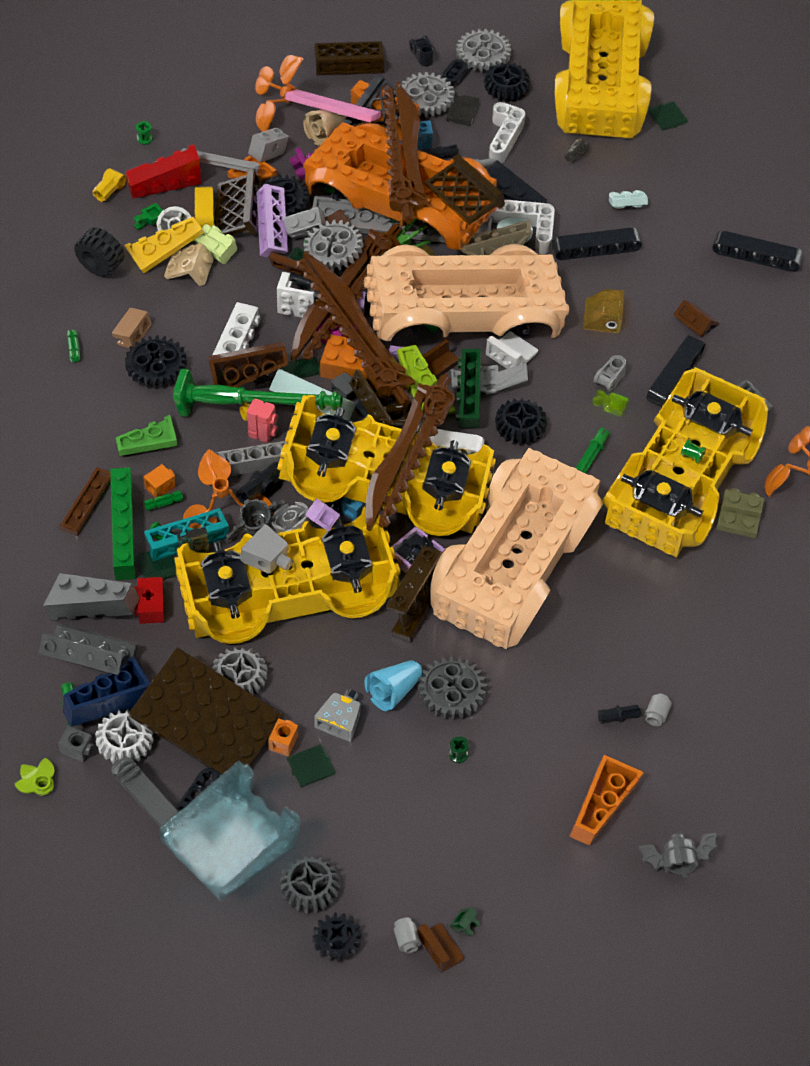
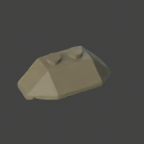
M527 220L473 235L469 243L463 246L461 252L466 255H490L496 249L505 245H524L532 233L531 221Z

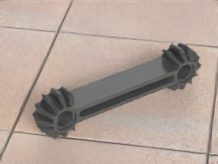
M125 756L123 759L118 760L112 766V773L122 788L136 800L184 854L193 867L199 870L207 867L215 856L205 839L193 829L131 758Z

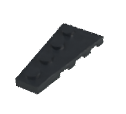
M498 160L487 169L490 177L496 179L497 188L503 193L504 199L547 203V199Z

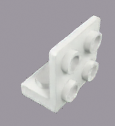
M282 272L277 286V313L302 318L308 307L314 303V292L292 288L290 273Z
M511 331L500 340L493 336L487 339L486 355L507 369L520 365L523 362H529L538 353L537 348Z

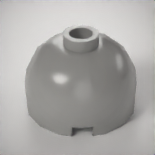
M294 502L295 505L289 506L287 503L278 508L272 515L273 521L271 524L274 531L280 533L300 529L306 521L312 526V520L305 515L309 510L308 506L301 502Z

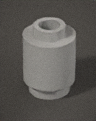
M659 693L651 697L645 713L647 723L653 726H661L665 722L672 705L668 696Z
M408 917L397 920L394 923V933L399 950L407 954L417 951L421 941L416 924Z

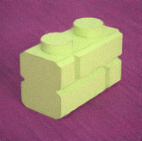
M205 224L202 227L204 233L193 240L194 244L202 243L214 259L226 264L237 251L235 239L229 234H222L218 227L214 225L211 227Z

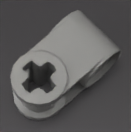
M620 355L612 356L596 373L594 383H600L611 392L625 375V358Z

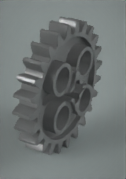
M450 656L449 661L442 657L441 663L434 660L433 666L428 664L427 671L422 670V677H419L418 691L419 698L423 699V706L428 705L429 712L435 709V716L443 713V719L448 714L451 715L452 720H454L457 714L462 719L464 712L470 716L471 709L477 711L478 705L483 704V698L486 695L487 685L485 684V677L481 676L482 671H475L476 664L469 666V660L462 663L461 657L457 661H454L452 656Z

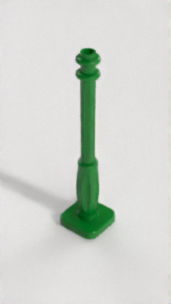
M189 369L180 370L173 391V399L181 417H188L190 415L193 403L195 402L243 405L245 402H252L254 399L263 401V403L296 405L297 402L301 403L303 395L316 396V406H319L320 410L331 407L333 411H336L343 404L342 396L336 391L332 395H327L325 391H321L320 394L247 391L243 387L237 388L223 385H196Z

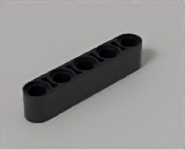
M622 228L558 236L552 240V247L556 259L570 260L635 252L642 247V242L636 228Z
M723 230L717 232L712 246V250L716 254L789 272L799 270L803 257V252L798 248Z
M688 335L650 387L646 399L663 407L684 372L691 370L700 358L706 343Z

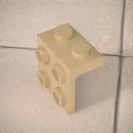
M202 243L182 248L171 255L164 277L171 279L189 274L199 286L204 285L214 257Z

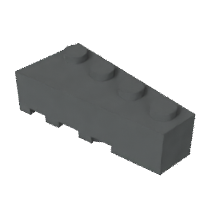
M60 573L43 607L52 621L59 620V617L76 619L77 616L85 615L88 618L96 617L99 614H105L106 616L132 615L140 598L132 583Z

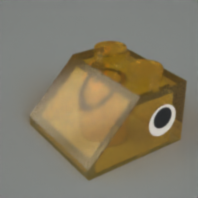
M604 289L587 298L583 329L620 333L625 291Z

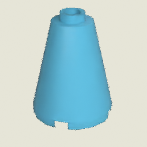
M410 660L371 672L365 677L364 684L366 692L370 691L373 696L370 699L372 703L383 711L395 708L419 681V677H422V667L419 663Z

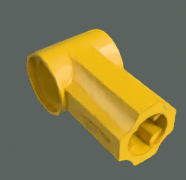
M108 168L103 175L102 181L92 191L93 195L100 202L106 201L116 189L121 190L124 187L126 176Z

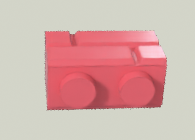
M258 399L252 401L247 410L249 437L259 438L260 441L268 443L272 437L277 435L278 426H276L278 414L275 413L274 404L263 403V401Z

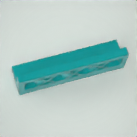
M218 508L146 530L144 535L150 546V556L153 561L177 554V549L185 543H188L190 549H195L227 539L226 535L229 534V525L221 509ZM218 516L220 520L218 523L208 522L209 518ZM192 523L201 524V527L198 529H193L189 526ZM176 528L183 530L179 535H174L170 532ZM159 534L164 537L162 540L153 542L151 536Z

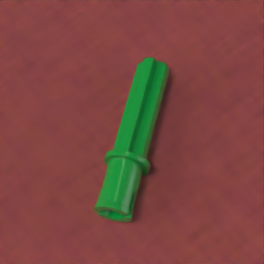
M599 428L594 439L589 441V447L576 466L578 471L586 474L599 451L603 450V444L610 436V432L607 429L603 434L605 428Z

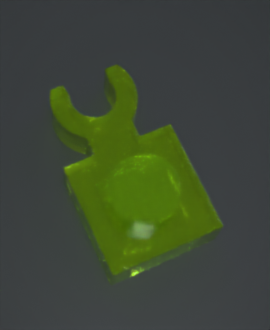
M597 390L592 404L596 406L603 405L604 411L621 417L628 405L629 399L612 392L608 396L604 391Z

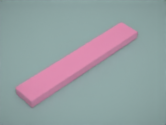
M297 89L286 93V100L366 122L371 123L381 118L380 111Z

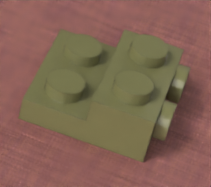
M735 488L725 489L716 530L756 538L764 498L760 497L757 493H750L748 495L741 493L740 490Z

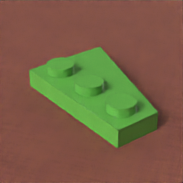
M165 416L164 420L158 423L155 421L148 424L149 427L142 430L134 429L116 437L119 456L177 446L171 416Z

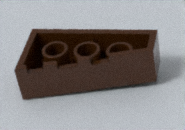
M283 342L208 356L213 385L237 388L288 365L286 348Z

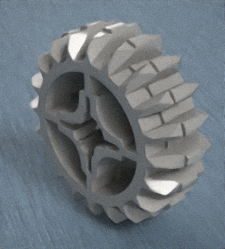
M244 646L241 650H237L236 647H234L233 651L226 649L225 654L220 653L219 659L214 660V665L211 669L253 695V692L259 694L260 688H264L265 681L268 678L267 666L265 665L264 658H260L259 652L253 654L252 648L248 651H245Z

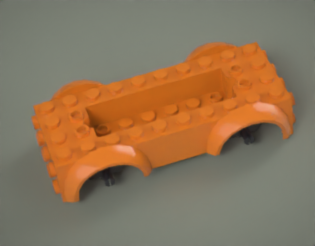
M342 122L304 162L306 186H308L309 194L312 195L313 187L318 182L329 184L335 190L331 194L332 199L337 200L341 194L345 195L354 209H369L400 221V226L403 227L402 213L392 211L389 205L388 182L392 177L387 172L392 167L387 164L388 159L391 158L386 153L391 148L386 144L387 139L390 138L385 133L387 128L374 123L352 126ZM400 144L403 176L407 178L403 144ZM417 150L421 180L429 206L415 209L413 217L422 220L427 226L423 230L425 235L430 236L433 230L438 231L444 238L447 248L461 250L465 244L469 243L473 234L478 232L479 227L483 222L487 221L489 215L497 207L472 224L466 223L425 186V181L452 164L453 159L446 161ZM462 157L497 187L496 179L490 177L487 170L479 162L471 158ZM453 170L447 176H456L457 172ZM437 181L433 185L442 186L443 181ZM446 181L445 186H455V181ZM459 181L458 186L468 185L467 181ZM444 191V195L453 196L454 191ZM457 191L456 196H466V191ZM470 191L469 196L479 195L478 191ZM455 201V205L464 206L465 201ZM468 201L467 206H477V201ZM481 201L480 206H486L491 202ZM466 211L468 217L476 213V211Z

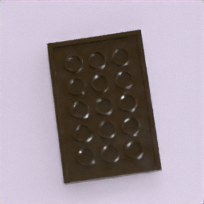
M178 647L129 712L130 718L206 767L214 769L238 782L269 739L278 718L283 719L284 716Z

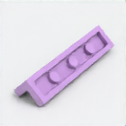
M264 184L257 191L260 256L267 257L271 252L286 254L288 249L287 231L284 217H286L284 188ZM272 192L279 193V200L276 201L272 196ZM274 206L280 212V215L278 217L272 210V207ZM274 222H276L281 228V231L279 233L273 227ZM275 238L280 241L282 247L274 246Z

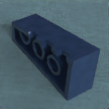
M133 656L127 659V663L121 665L119 675L113 673L100 674L91 683H84L64 694L63 713L72 727L110 715V713H117L118 710L123 711L133 708L150 685V682Z

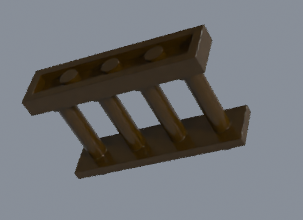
M356 369L349 384L368 414L372 415L375 422L393 427H403L414 401V397L408 388L404 389V391L410 398L411 403L403 408L394 395H379L378 392H374L370 387L373 386L370 379L365 378L361 371ZM391 398L395 405L383 406L379 399ZM401 412L404 419L392 420L388 413Z
M423 545L387 604L386 608L388 610L397 612L399 615V619L391 631L393 637L411 642L432 607L430 602L431 580L434 566L442 555V551Z

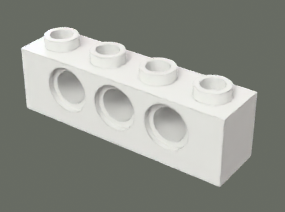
M236 303L213 355L248 348L249 340H252L254 337V329L256 326H259L261 316L258 315V307Z

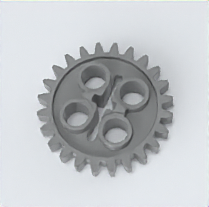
M478 29V32L471 30V34L466 32V35L461 36V40H458L456 56L468 64V69L474 67V71L480 69V72H483L484 69L489 70L490 66H494L495 63L499 65L501 62L507 63L511 56V44H509V40H505L504 35L500 36V32L494 34V30L487 32V29L484 32H481L480 29Z
M419 72L418 76L412 74V79L406 77V81H402L401 86L413 98L412 101L420 105L419 116L423 113L425 117L428 114L434 117V113L441 115V110L446 112L447 108H451L454 91L451 82H446L447 78L441 79V75L435 77L434 73L428 75L427 72H425V75H422Z
M333 220L332 224L326 221L325 226L319 224V229L313 227L314 233L308 232L309 238H305V244H303L304 252L308 251V254L315 257L328 268H331L332 271L335 270V267L341 270L342 265L348 267V262L354 264V258L359 259V253H362V247H364L362 234H360L359 229H356L355 225L350 226L349 222L343 224L342 220L339 223Z

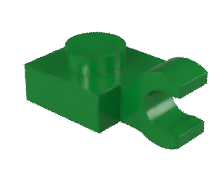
M157 203L142 209L141 215H136L133 218L136 222L134 227L137 230H141L147 223L151 226L156 224L158 216L163 210Z

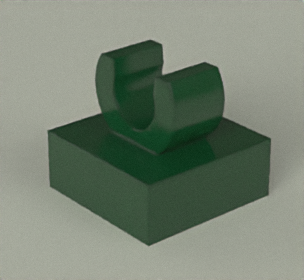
M472 907L461 909L449 927L454 932L463 931L467 936L473 935L474 932L469 926L470 924L474 927L480 925V922L475 918L478 912Z

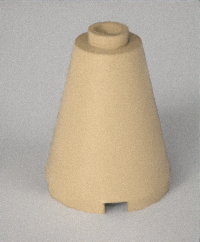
M325 110L310 111L306 113V119L303 121L304 131L309 139L312 138L315 141V145L321 146L324 140L333 133L334 129L347 116Z

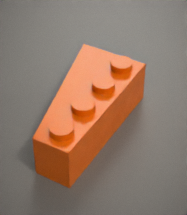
M604 755L569 837L590 845L639 783L644 772Z

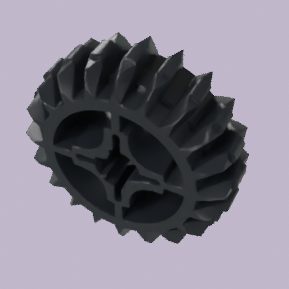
M509 61L508 63L501 62L500 65L495 63L485 73V90H487L488 95H492V98L497 97L498 101L501 99L505 100V102L507 100L512 102L514 99L519 100L529 90V73L526 72L525 68L522 69L521 65L516 66V63L510 64Z
M514 398L512 402L507 400L505 404H501L500 409L496 412V431L499 432L500 437H504L505 441L511 440L512 444L518 442L521 445L525 442L528 445L530 441L535 443L537 439H541L542 434L546 431V412L543 411L542 406L537 405V402L531 403L530 399L524 401L521 398L517 401Z

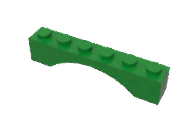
M130 467L110 469L115 581L136 579Z

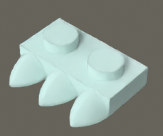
M635 190L633 193L623 191L621 194L611 192L609 193V202L612 207L617 209L625 208V206L637 208L647 205L648 197L639 190Z

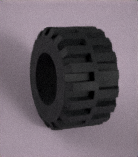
M98 227L89 228L74 245V252L78 261L89 272L97 276H110L125 258V252L119 241L111 233Z

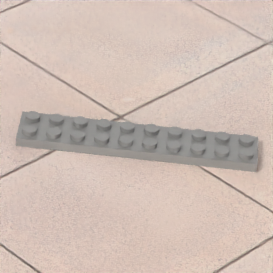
M314 197L312 208L319 207L324 212L325 217L342 209L345 216L349 219L351 226L355 225L360 233L368 234L370 229L380 233L387 232L393 224H400V221L391 220L390 217L366 208L354 209L349 200ZM489 216L487 221L483 222L479 227L478 232L473 235L491 231L493 216ZM417 219L403 235H410L426 225L422 220ZM404 222L403 227L401 228L403 229L407 225V223ZM433 230L430 236L425 235L422 231L411 238L446 243L442 235Z

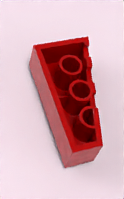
M195 145L188 146L189 149L182 152L177 150L173 152L174 155L163 158V156L157 158L152 164L145 163L127 170V185L132 199L201 184L200 158Z

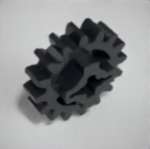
M334 912L333 918L325 915V921L319 919L318 927L313 929L315 935L312 936V940L315 943V951L320 950L321 957L328 955V961L336 957L337 962H340L343 956L346 960H349V953L355 955L356 948L361 946L362 932H359V924L353 925L354 918L352 917L347 920L345 913L338 917L337 912ZM349 932H351V934H352V940H351V941L349 940V937H348V933H349ZM323 934H325V938H326V942H325V943H324L323 940H322V935H323Z

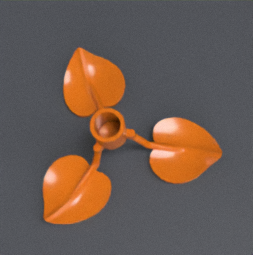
M288 55L283 60L280 67V79L287 86L280 87L271 83L274 77L272 68L265 66L260 70L255 84L257 94L264 95L270 85L281 90L280 95L283 98L267 100L266 104L259 106L256 114V123L261 131L269 130L275 114L274 103H289L286 100V93L296 90L295 86L290 84V81L304 58Z
M809 426L804 427L790 441L788 451L791 454L797 453L802 448L810 457V452L805 447L810 442ZM810 459L807 462L808 470L791 464H786L785 466L782 464L777 465L765 480L766 494L770 497L786 481L790 475V468L807 473L810 476Z
M210 449L202 457L198 468L200 481L205 485L213 486L214 494H212L209 509L207 510L201 504L192 505L185 511L183 519L212 511L216 498H224L228 494L232 496L239 506L244 505L233 493V490L229 489L227 480L231 474L229 462ZM260 495L256 498L266 502L268 506L272 504L270 500H268L263 495ZM216 516L209 518L208 522L217 523ZM192 523L189 527L198 529L201 527V524Z

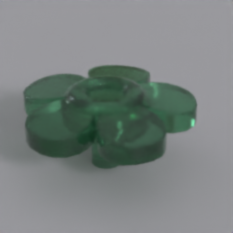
M299 247L294 248L293 252L289 253V258L295 261L303 259L304 250H301Z

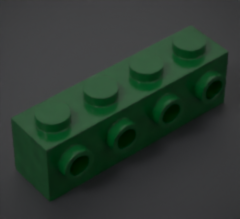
M462 349V356L458 358V369H461V375H457V386H460V392H457V404H460V409H456V421H460V428H480L481 349Z

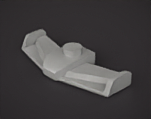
M526 362L498 372V365L482 366L481 392L486 395L496 394L499 390L528 381ZM450 369L452 388L460 389V386H457V375H461V371Z

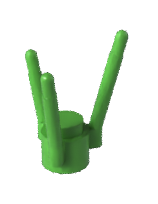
M414 218V221H410V224H407L402 229L396 239L401 245H409L412 243L411 238L422 232L426 226L419 228L410 235H403L417 221ZM423 241L413 244V246L421 247L432 243V241Z

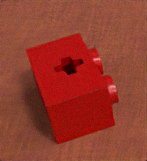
M138 578V586L134 588L140 599L134 609V615L139 617V624L164 623L163 578Z

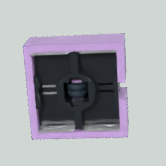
M416 526L391 546L395 554L394 564L398 563L399 568L405 573L409 570L423 545L442 551V553L445 549L436 541H430L428 535Z

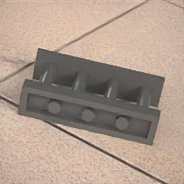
M59 623L56 626L55 636L42 633L38 654L119 675L121 664L127 663V659L133 656L135 658L138 644Z

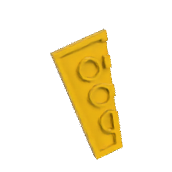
M191 217L172 225L170 229L165 231L159 230L153 236L148 238L142 237L138 239V242L128 243L124 246L144 274L202 235L204 231L195 218Z

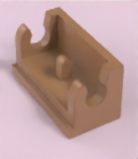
M129 308L112 332L113 337L121 339L117 342L118 345L129 348L130 346L135 347V341L140 343L141 338L145 336L152 326L148 312Z

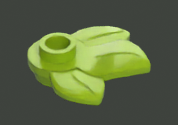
M47 758L40 762L38 768L22 764L20 769L22 779L14 784L20 792L26 794L33 792L37 795L49 794L54 788L52 777L55 770L53 764Z

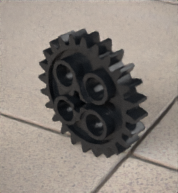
M279 175L278 179H275L273 176L272 181L265 180L268 185L284 188L286 217L302 212L301 209H307L306 205L309 204L310 194L308 186H306L305 182H301V178L296 180L295 176L289 178L286 175L285 178H282ZM272 192V196L276 201L279 200V193ZM275 206L272 207L273 212L278 217L280 215L279 210Z
M156 335L155 339L149 336L147 341L141 338L142 343L135 341V347H129L130 352H126L125 368L128 371V376H132L133 382L138 380V385L145 383L147 388L150 384H153V388H156L157 384H160L163 388L164 383H167L170 386L171 380L177 382L180 370L186 369V352H184L183 347H179V342L173 343V338L167 341L166 336L162 339H159L158 335Z

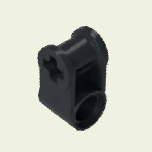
M423 35L422 38L415 40L410 39V50L419 64L422 66L432 65L434 62V47L427 35Z

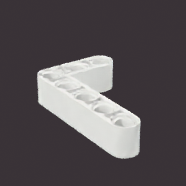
M504 200L505 206L501 209L497 207L489 215L493 216L492 223H499L508 217L530 220L531 226L536 227V252L546 254L551 250L555 211L552 205Z

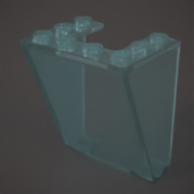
M240 761L236 762L159 829V839L220 901L292 849L296 844L301 825L300 818L294 811H289L285 807L282 810L281 817H279L276 812L270 811L266 807L261 797L255 796L251 792L254 772L247 764L243 765Z

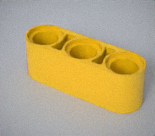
M195 187V220L201 228L205 224L211 227L214 225L213 187Z

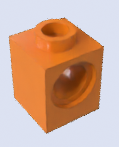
M163 464L143 476L145 489L154 498L165 495L176 488L174 472L171 469H167Z
M278 718L268 739L269 750L289 757L298 738V725L290 720Z

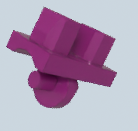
M300 147L295 149L297 154L289 160L294 169L302 166L295 170L298 178H301L302 181L305 179L304 162L313 153L309 152L305 158Z

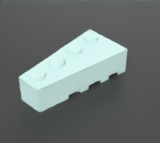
M280 369L277 370L269 389L273 392L320 394L321 391H325L327 395H332V392ZM343 398V404L339 411L340 414L342 408L345 410L343 419L350 420L357 403ZM331 407L320 410L322 413L332 416L336 413Z

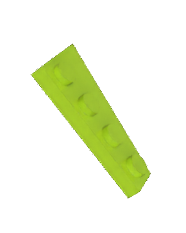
M416 345L397 349L396 352L400 365L406 369L405 374L415 380V385L408 387L413 397L417 393L419 383L429 386L436 385L438 380L430 372L427 362ZM452 405V407H451V409H450L448 415H449V414H454V413L456 412V410H455V408H454L453 405Z

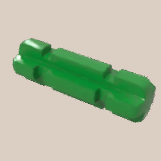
M68 330L70 361L73 363L79 362L80 352L77 331Z
M175 491L172 494L168 493L155 497L153 500L152 498L145 500L144 506L147 511L153 510L155 507L159 508L170 505L174 501L175 503L183 500V495L181 491Z

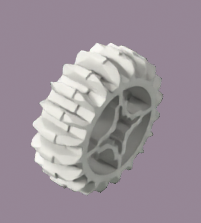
M128 709L125 713L118 710L117 715L110 713V719L103 718V724L98 725V731L95 734L99 753L103 754L106 760L111 758L113 764L125 756L139 762L140 756L146 757L147 751H151V744L154 742V733L130 718V711Z

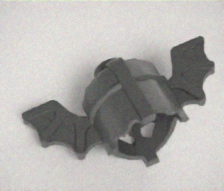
M247 499L244 501V505L240 509V525L233 527L232 532L226 535L227 539H225V542L229 544L238 538L243 530L250 535H255L265 524L270 527L272 522L271 512H275L278 508L285 505L284 499L280 502L273 501L270 506L259 499Z
M716 832L704 834L697 848L694 841L684 838V834L676 833L663 844V854H659L653 844L639 846V850L643 854V862L651 863L655 871L665 867V872L669 870L677 875H682L683 879H686L688 874L699 866V860L709 861L710 853L718 848L716 845L718 834Z

